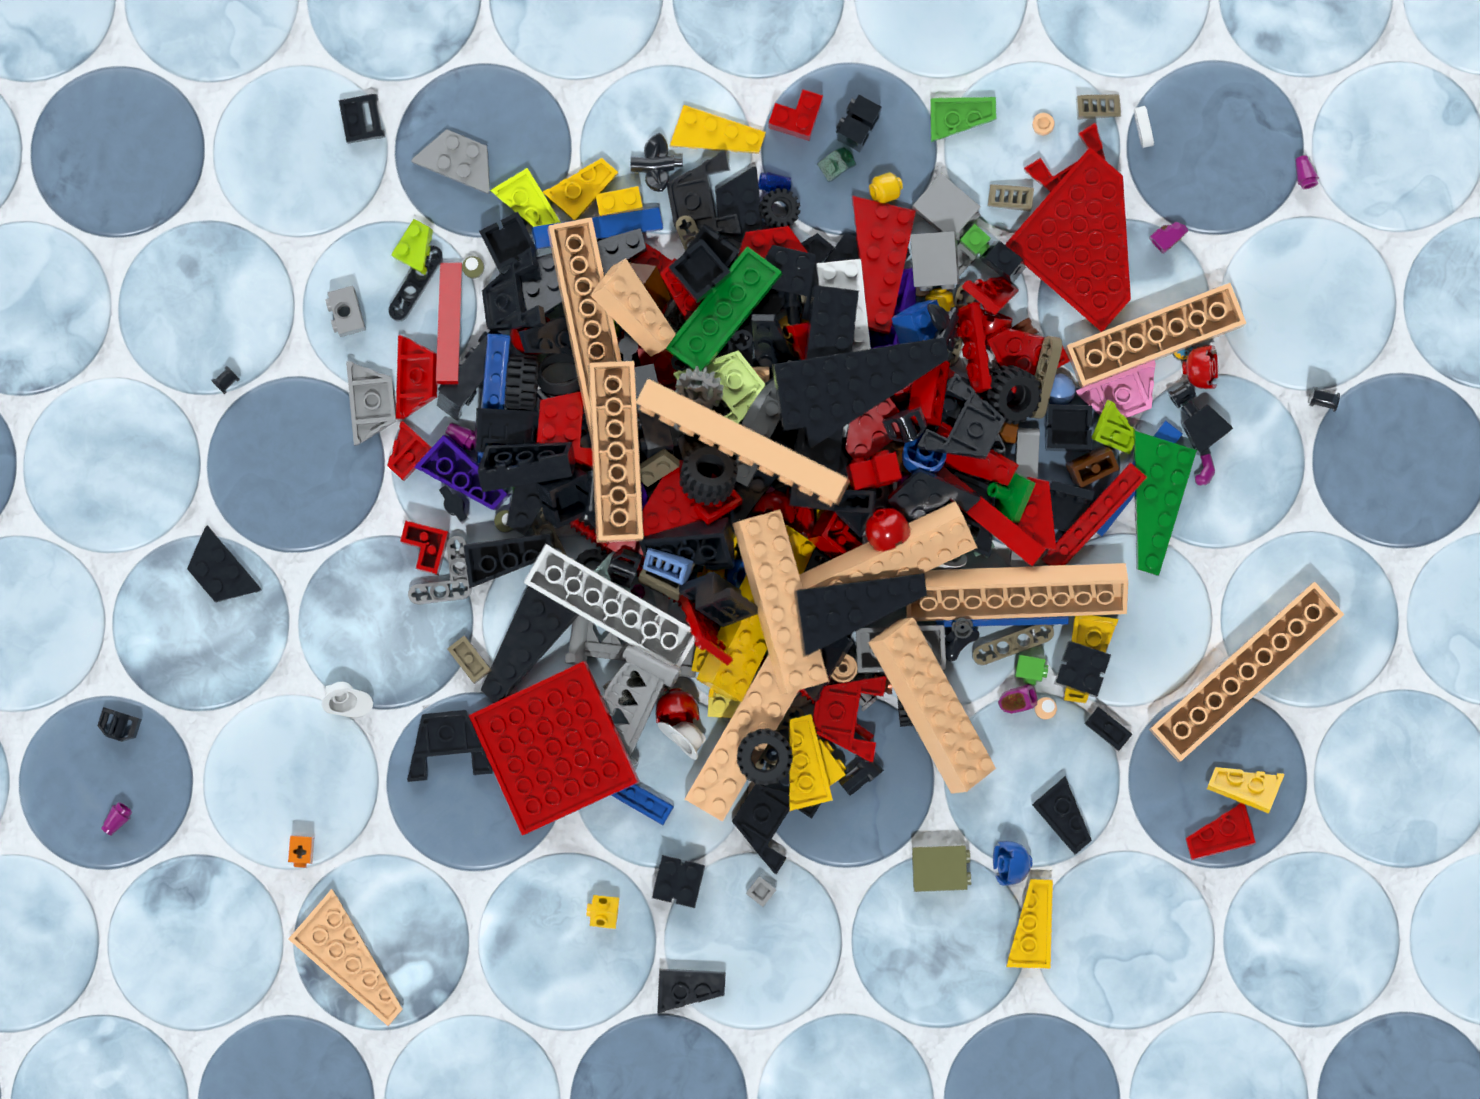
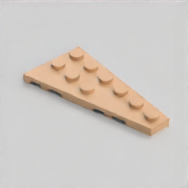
M331 889L288 940L389 1026L403 1008L334 890Z

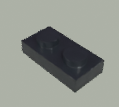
M1097 707L1084 723L1117 751H1120L1132 736L1130 731L1100 707Z

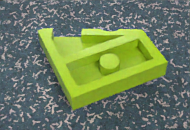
M413 219L391 256L425 275L427 273V268L425 267L426 256L430 254L433 230Z
M1107 400L1092 434V439L1130 454L1134 446L1133 431L1136 430L1129 425L1126 417L1116 408V404Z

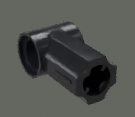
M875 758L874 762H869L866 759L861 760L852 771L838 781L849 796L884 771Z

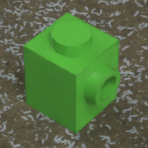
M974 224L960 239L959 243L977 256L978 254L983 255L989 249L990 245L988 243L991 238Z
M1019 655L1015 678L1024 679L1023 683L1036 685L1037 682L1042 681V678H1047L1049 665H1045L1046 659Z

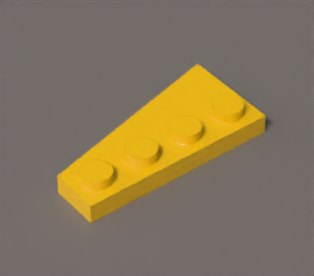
M683 105L670 147L759 154L766 132Z
M1093 615L1074 616L1071 641L1106 653L1119 619ZM1065 688L1063 701L1086 703L1089 696Z
M812 715L790 719L789 744L793 760L789 770V811L832 801Z
M1030 879L1006 967L1051 969L1053 880Z

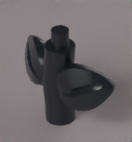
M657 133L645 144L644 155L646 158L630 157L631 172L646 173L645 182L650 189L662 192L669 183V175L666 171H674V167H683V158L674 159V156H667V142L661 133Z
M928 304L927 310L934 327L937 329L934 339L945 337L947 349L950 352H954L957 340V328L955 326L959 321V310L956 307H951L950 311H946L938 305Z

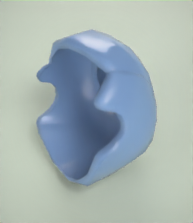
M1060 373L1055 375L1048 404L1068 405L1072 402L1076 395V385L1070 377Z

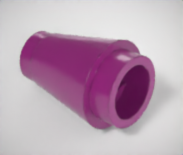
M1303 155L1296 158L1298 185H1301L1302 189H1310L1317 186L1319 176L1308 156Z
M450 423L445 433L462 449L472 451L475 444V431Z
M118 802L112 806L101 829L112 836L113 833L131 819L132 811L123 803Z

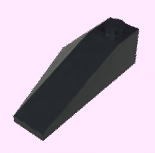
M729 517L718 518L708 525L704 520L643 536V539L639 541L644 558L646 557L647 550L652 548L692 560L693 564L706 566L705 569L709 570L733 569L735 566L734 535Z

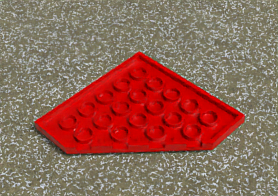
M1089 147L1005 245L1024 260L1027 268L1097 329L1103 332L1131 300L1124 181L1121 173Z

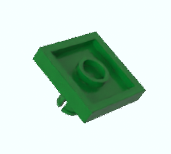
M1015 472L1008 486L994 482L988 486L987 493L991 497H996L995 508L1012 522L1019 523L1036 483Z

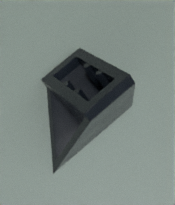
M845 490L839 504L834 503L833 512L860 538H862L865 532L867 520L874 514L876 491Z

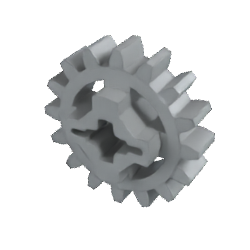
M695 367L694 372L688 368L686 374L681 373L675 387H677L676 393L712 411L713 405L718 407L720 400H722L724 385L720 384V377L714 378V371L709 374L707 373V368L699 371V368Z

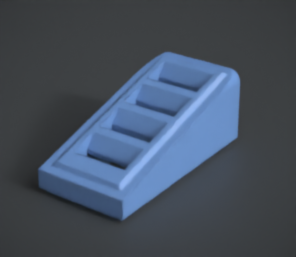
M649 548L643 569L682 585L689 579L693 561ZM654 557L657 558L656 566L652 565ZM663 560L666 561L664 568H661ZM671 564H674L673 571L670 570Z

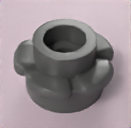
M963 617L956 619V622H953L951 626L952 631H954L958 638H967L973 631L972 621L966 620Z

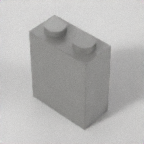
M942 173L912 206V210H915L920 217L938 232L956 231L957 241L966 233L964 228L970 222L973 225L981 215L978 213L981 207Z
M957 232L911 234L914 287H920V291L933 290V286L941 285L942 289H955L954 284H960Z

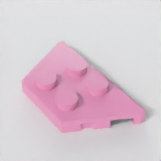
M1155 360L1076 390V394L1085 403L1092 406V409L1100 416L1107 400L1114 402L1116 408L1126 418L1150 410L1153 399Z

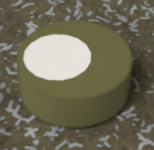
M470 256L464 260L462 270L468 278L476 279L483 274L484 264L479 257Z
M508 510L500 511L494 519L496 528L504 533L513 530V528L506 525Z

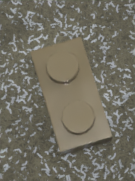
M661 450L639 464L640 481L648 487L678 468L680 460L667 450Z
M466 636L461 637L447 649L474 684L492 671Z

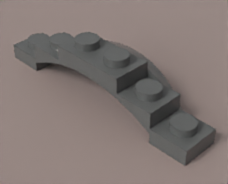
M774 379L755 398L741 425L771 440L781 420ZM735 454L736 467H738L736 482L749 487L759 465L754 463L751 467L739 460L740 456Z

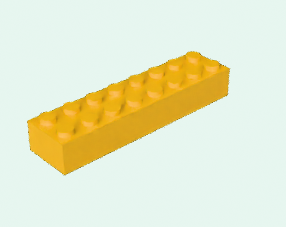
M785 525L798 574L800 575L804 573L816 546L803 535ZM746 574L739 589L743 597L755 604ZM758 614L725 627L721 626L717 638L719 641L724 642L726 646L724 652L730 654L733 661L727 666L711 653H708L696 678L725 698L743 701L766 653L767 645Z

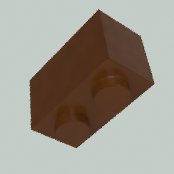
M1104 445L1065 463L1072 482L1080 488L1119 470L1112 450Z

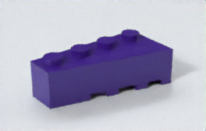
M443 435L414 467L491 510H498L511 495L506 488L482 492L477 471L479 464L448 435Z

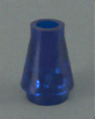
M769 171L760 173L759 190H764V193L778 188L780 190L783 188L791 189V177H785Z

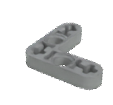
M453 536L447 542L450 581L413 585L408 591V597L412 603L422 605L464 600L471 595L472 588L469 589L467 569L465 568V571L461 574H457L453 570L456 562H463L466 566L465 558H455L452 560L451 557L452 555L456 556L455 549L451 548L455 540H458L460 544H466L462 537ZM464 547L459 548L460 556L464 554ZM461 583H463L464 587H468V590L464 591V595H461L459 592H452L454 597H450L449 584H452V589L459 588ZM437 586L446 588V595L443 598L435 597L434 590ZM426 587H431L430 595L432 600H428V595L421 596L419 601H417L416 597H412V594L416 593V589H420L421 592H428Z

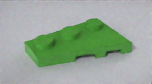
M996 97L931 98V142L995 121Z

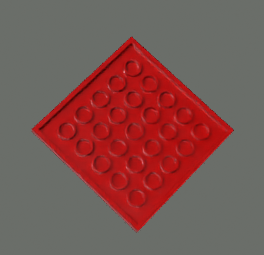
M586 661L580 662L469 715L522 836L640 782Z

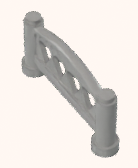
M581 615L572 623L569 653L565 656V663L576 665L583 661L587 662V657L626 661L623 653L628 645L631 647L633 645L625 642L621 646L618 637L612 633H609L599 643L593 631L595 623ZM685 619L684 624L690 627L689 623ZM695 643L680 666L682 670L679 677L696 678V672L691 671L696 650Z
M628 645L623 653L626 663L613 677L602 698L611 717L615 715V708H619L629 722L614 725L636 771L639 762L632 759L631 755L663 685L665 684L672 688L682 668L675 664L671 666L635 646L631 647ZM635 670L640 674L646 686L631 687L628 684V679L632 678V671ZM623 690H629L638 705H621L619 699L623 697Z

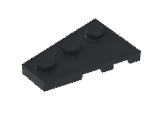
M659 969L657 1014L692 1003L724 996L726 972Z

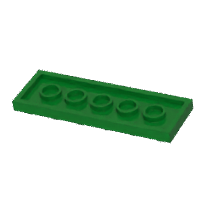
M748 246L729 268L731 276L720 286L712 289L713 292L702 301L666 347L669 353L692 370L698 367L699 371H703L704 368L709 366L782 275V271Z

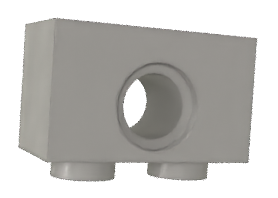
M349 286L327 292L329 298L325 299L328 311H332L334 315V320H331L334 333L338 332L340 337L365 331L366 328L355 288ZM349 307L350 314L347 317L339 316L341 308Z

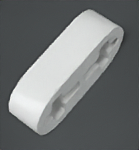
M1146 107L1134 108V116L1142 148L1154 146Z

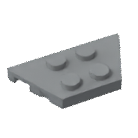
M450 130L444 131L411 161L418 166L488 195L490 193L487 146Z
M348 361L346 365L354 445L358 446L396 422L393 380L390 376Z

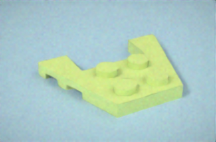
M735 351L713 359L707 367V373L710 374L714 371V378L720 377V384L724 385L722 401L731 411L725 418L740 424L753 401L766 385L739 351ZM687 369L677 371L673 376L676 380H679L680 374H686Z

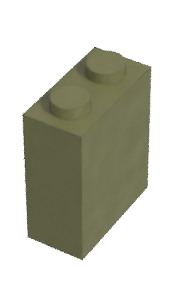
M966 845L912 847L914 892L967 890V885H971V872H967L966 863H970V850H966Z

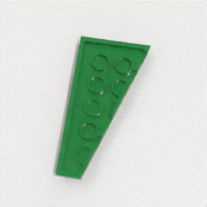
M1133 431L1135 467L1147 477L1135 490L1137 570L1159 576L1197 450Z

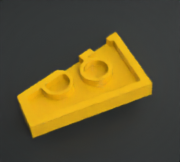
M1215 767L1207 789L1269 813L1285 774L1277 773V775H1270L1260 771L1249 773L1243 772L1240 769Z

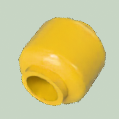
M891 172L874 177L869 185L871 197L880 203L898 199L903 189L901 179Z
M935 288L929 290L930 293L925 297V301L937 299L938 305L946 311H950L951 307H955L953 293L947 291V289Z

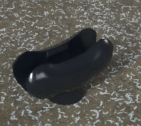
M972 627L973 631L967 638H958L954 631L945 636V640L949 643L945 647V655L948 661L957 660L965 646L978 640L980 633L976 628Z

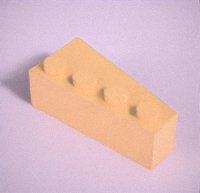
M626 258L613 265L590 294L650 356L666 349L676 335Z

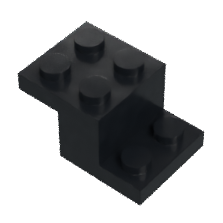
M715 572L707 573L704 576L691 579L679 585V593L694 602L696 610L722 627L758 614L757 605L743 597L739 588Z

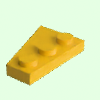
M601 158L571 177L560 181L550 189H546L543 191V194L571 219L577 220L596 199V194H601L618 175V171Z

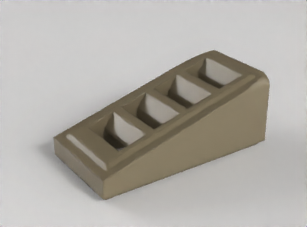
M1077 95L1076 97L1077 119L1121 117L1120 95ZM1110 100H1114V112H1110ZM1094 101L1097 102V112H1093ZM1101 101H1105L1106 112H1102ZM1084 102H1088L1089 112H1085Z
M990 184L988 206L1031 212L1034 188ZM996 190L1000 191L999 202H995ZM1005 191L1009 192L1008 203L1004 202ZM1014 193H1018L1017 203H1012ZM1022 194H1027L1025 204H1021Z

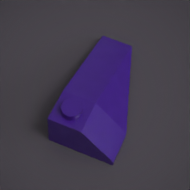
M913 268L903 269L894 316L916 303ZM893 322L889 335L869 330L871 349L900 344Z

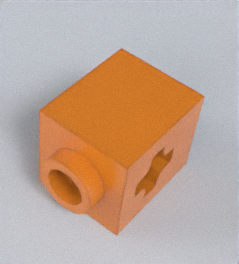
M290 836L288 862L294 863L293 867L307 868V864L313 863L314 837ZM301 846H303V850H306V855H302V858H300L299 854H296V849L299 850Z

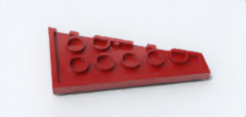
M852 196L858 257L861 259L868 330L889 335L892 325L891 318L894 316L916 211Z

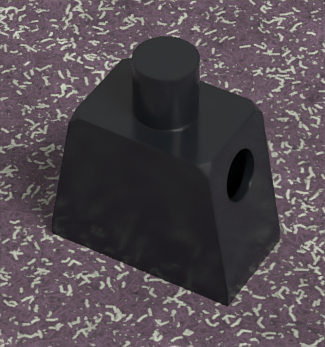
M1001 241L993 242L980 258L982 262L1011 284L1016 281L1026 268L1024 260Z
M1191 400L1181 408L1188 417L1181 424L1193 448L1197 450L1196 454L1198 456L1233 429L1208 404L1199 410Z

